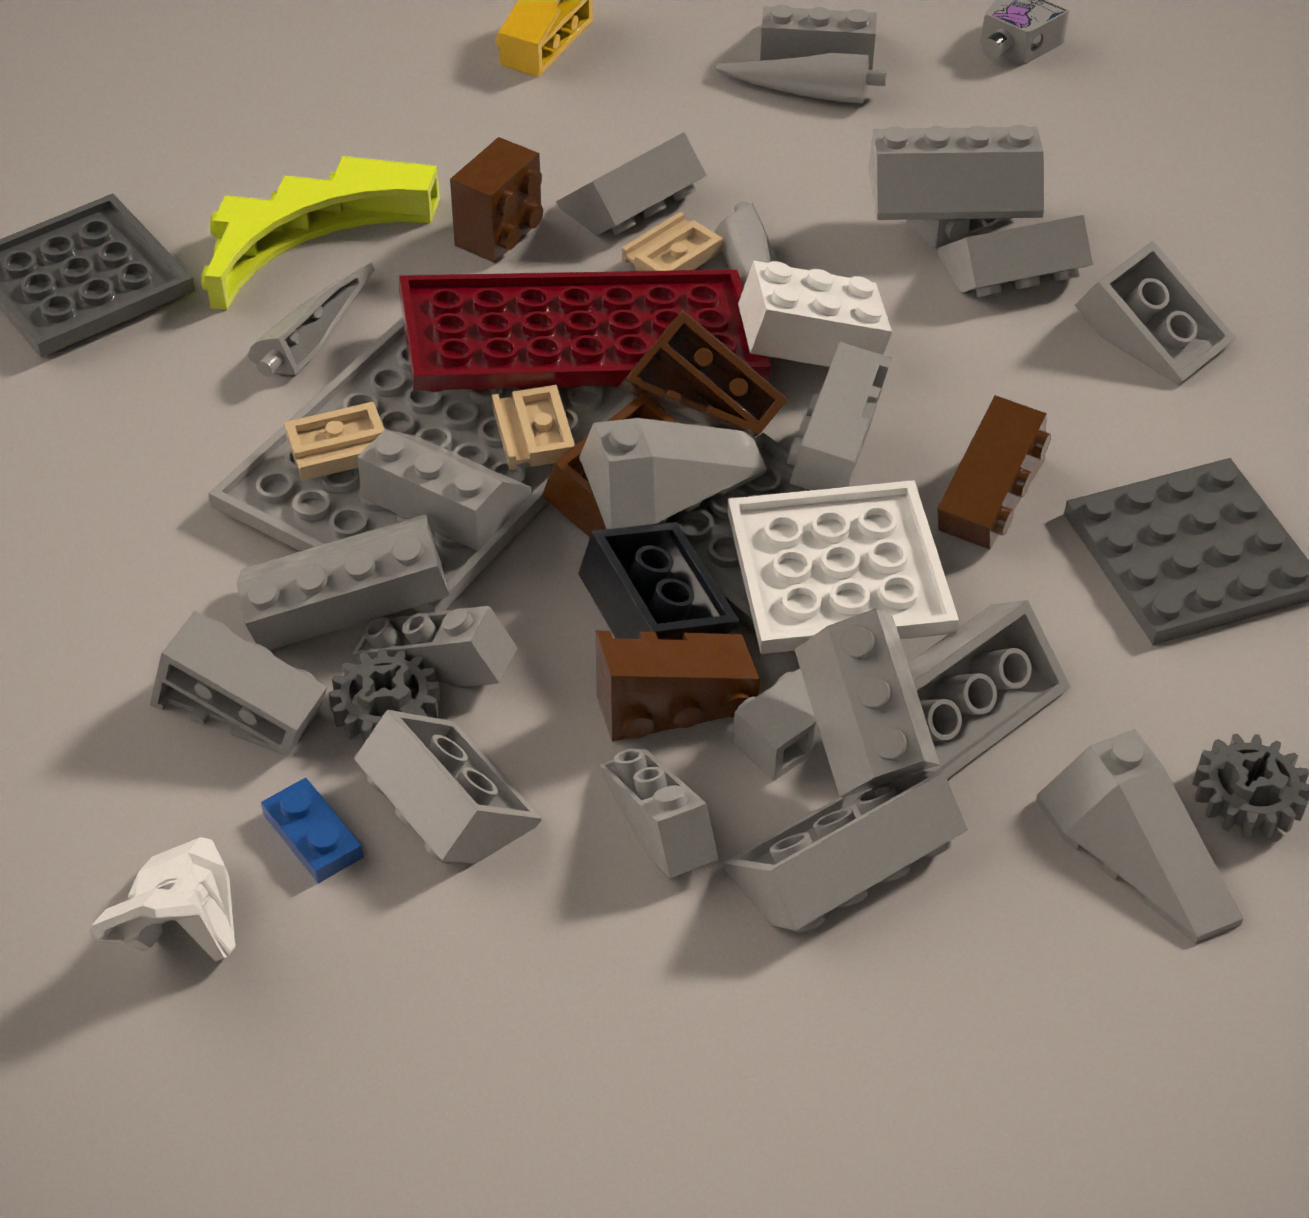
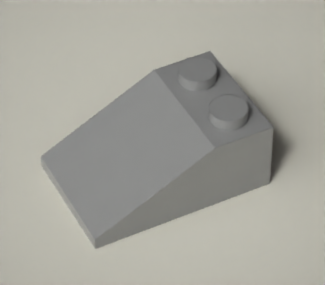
M1151 241L1099 280L1075 304L1077 309L1102 338L1178 385L1237 339L1154 241Z

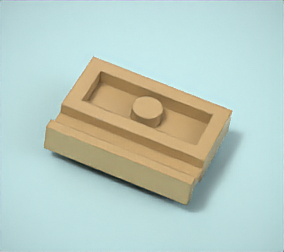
M680 211L621 248L622 261L624 263L630 261L635 264L636 271L694 270L721 253L723 238L695 220L688 222L685 220V214Z
M557 385L512 392V397L502 399L499 398V394L492 395V408L509 470L517 469L516 464L529 462L530 467L552 464L575 446Z
M374 401L284 422L286 437L302 481L358 468L357 457L384 431Z

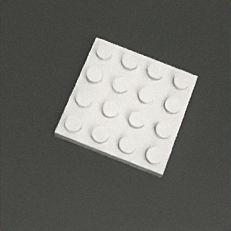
M915 480L728 499L727 513L761 654L795 651L794 649L826 626L875 608L893 616L900 639L946 635L957 632L959 618Z

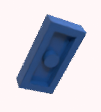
M306 777L261 802L265 818L318 884L364 858L360 842Z

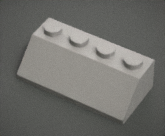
M1015 125L1012 127L972 126L970 128H944L933 126L930 128L904 129L901 127H890L887 129H873L869 173L877 220L1043 218L1044 151L1037 127Z
M427 514L241 570L236 583L244 623L255 643L266 647L268 650H274L450 597Z
M1028 600L990 605L960 626L956 633L947 635L908 663L940 763L938 766L923 771L944 772L948 779L1071 687Z
M920 771L843 798L839 797L722 864L729 877L770 925L801 933L822 924L825 920L823 915L837 906L847 907L860 902L868 895L866 889L878 882H889L906 875L910 871L909 864L919 858L933 857L947 851L952 847L951 840L968 829L945 773Z

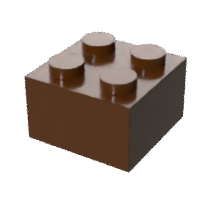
M498 137L450 178L454 242L456 247L496 263L506 252L512 250L518 241L531 229L536 228L540 224L543 217V207L541 206L542 174L540 172V154L538 152Z

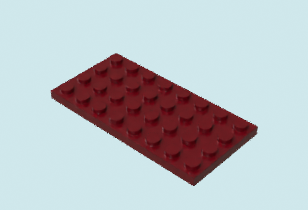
M737 269L399 275V294L413 391L441 392L443 390L462 389L485 391L499 388L527 390L552 385L567 389L578 386L618 387L682 310L766 381H770L772 366L768 356L750 353L738 305L744 287Z

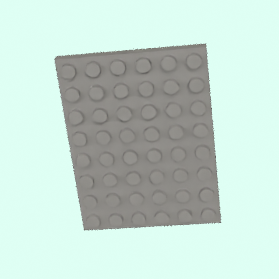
M402 317L288 421L374 401L384 430L418 436L531 487V495L479 551L432 530L450 597L413 607V609L421 613L445 611L548 503L542 497L554 463L530 467L529 462L516 464L517 469L509 470L492 408V395L499 394L500 399L512 397V392L520 391L521 389L499 388L485 391L462 389L443 390L441 392L413 391ZM578 386L572 389L557 387L575 446L589 435L593 423L608 421L637 398L618 390L617 387ZM284 425L208 493L211 507L298 551H304L407 520V518L362 498L358 468L302 481L286 437Z

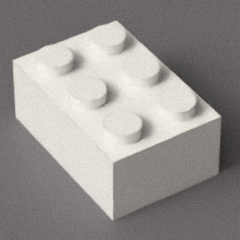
M753 260L738 303L751 354L830 367L839 341L883 355L892 334V329L875 282L860 276L847 278L831 275L821 269L809 271L793 268L778 261L765 263Z

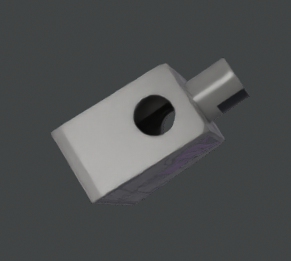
M995 0L984 15L980 41L982 51L986 57L992 60L1004 56L1019 64H1026L1064 43L1069 10L1046 0Z

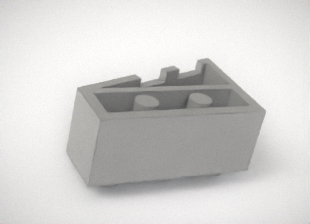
M839 341L820 395L813 393L807 414L804 415L798 435L792 443L787 459V464L795 466L790 484L808 490L849 486L870 429L892 359L891 357Z
M194 610L161 653L150 706L164 710L168 703L191 711L189 715L191 721L205 725L209 718L232 726V736L288 756L318 714L327 686L318 682L311 673L302 669H296L278 659L266 647L252 644L231 632L221 621L209 619Z

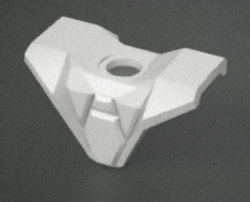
M200 837L152 856L138 872L128 895L130 900L105 909L89 930L99 941L125 943L145 951L150 949L162 935V923L174 920L188 932L214 961L230 956L236 946L230 879L213 841Z

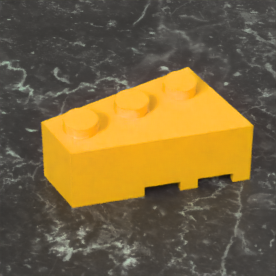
M518 0L497 34L496 45L499 48L500 65L540 77L593 21V0Z

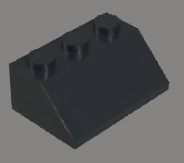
M677 522L591 532L578 575L615 638L638 639L640 632H655L657 639L682 640L684 633L729 634L737 628L739 619Z

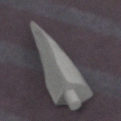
M827 53L777 60L716 64L717 72L744 82L794 95L840 102L864 103L868 85L886 86L887 71L868 70V55Z
M745 201L737 203L734 207V213L726 217L718 225L714 233L723 238L721 254L730 269L738 270L744 287L753 260L769 263L776 261V257L754 204H749Z
M370 263L326 287L294 309L250 347L248 358L257 365L260 373L265 376H271L273 373L296 375L320 351L337 322L375 270L373 264Z

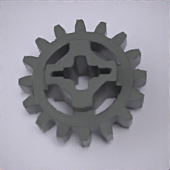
M380 648L378 657L372 659L365 652L359 654L360 664L356 666L345 662L342 665L344 676H333L332 678L333 691L329 692V701L336 727L345 726L346 737L349 739L361 733L365 743L387 709L437 718L439 715L437 703L441 702L440 686L436 682L434 668L424 669V660L421 656L407 661L406 650L400 649L395 657H388L386 649ZM416 689L418 695L414 700L412 696V691ZM357 695L358 703L354 705L352 701L354 696Z
M1237 733L1232 735L1229 746L1220 739L1214 741L1211 751L1203 750L1192 785L1198 787L1195 795L1196 802L1209 803L1205 813L1206 817L1213 818L1220 815L1224 818L1222 829L1228 831L1236 824L1242 826L1244 837L1249 838L1253 829H1260L1266 838H1272L1276 826L1287 833L1291 830L1294 820H1302L1309 800V784L1306 783L1309 770L1308 768H1295L1298 755L1296 753L1282 755L1279 752L1281 742L1276 740L1268 747L1262 745L1260 735L1254 734L1251 743H1244L1241 736Z

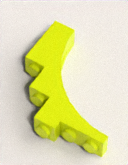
M342 156L336 172L330 173L329 180L284 175L278 190L272 192L270 200L225 195L218 211H214L211 215L210 232L212 236H216L214 256L210 264L204 266L201 278L202 288L208 292L210 308L227 310L241 287L259 269L280 254L308 240L334 231L368 224L393 222L431 223L440 200L437 166Z

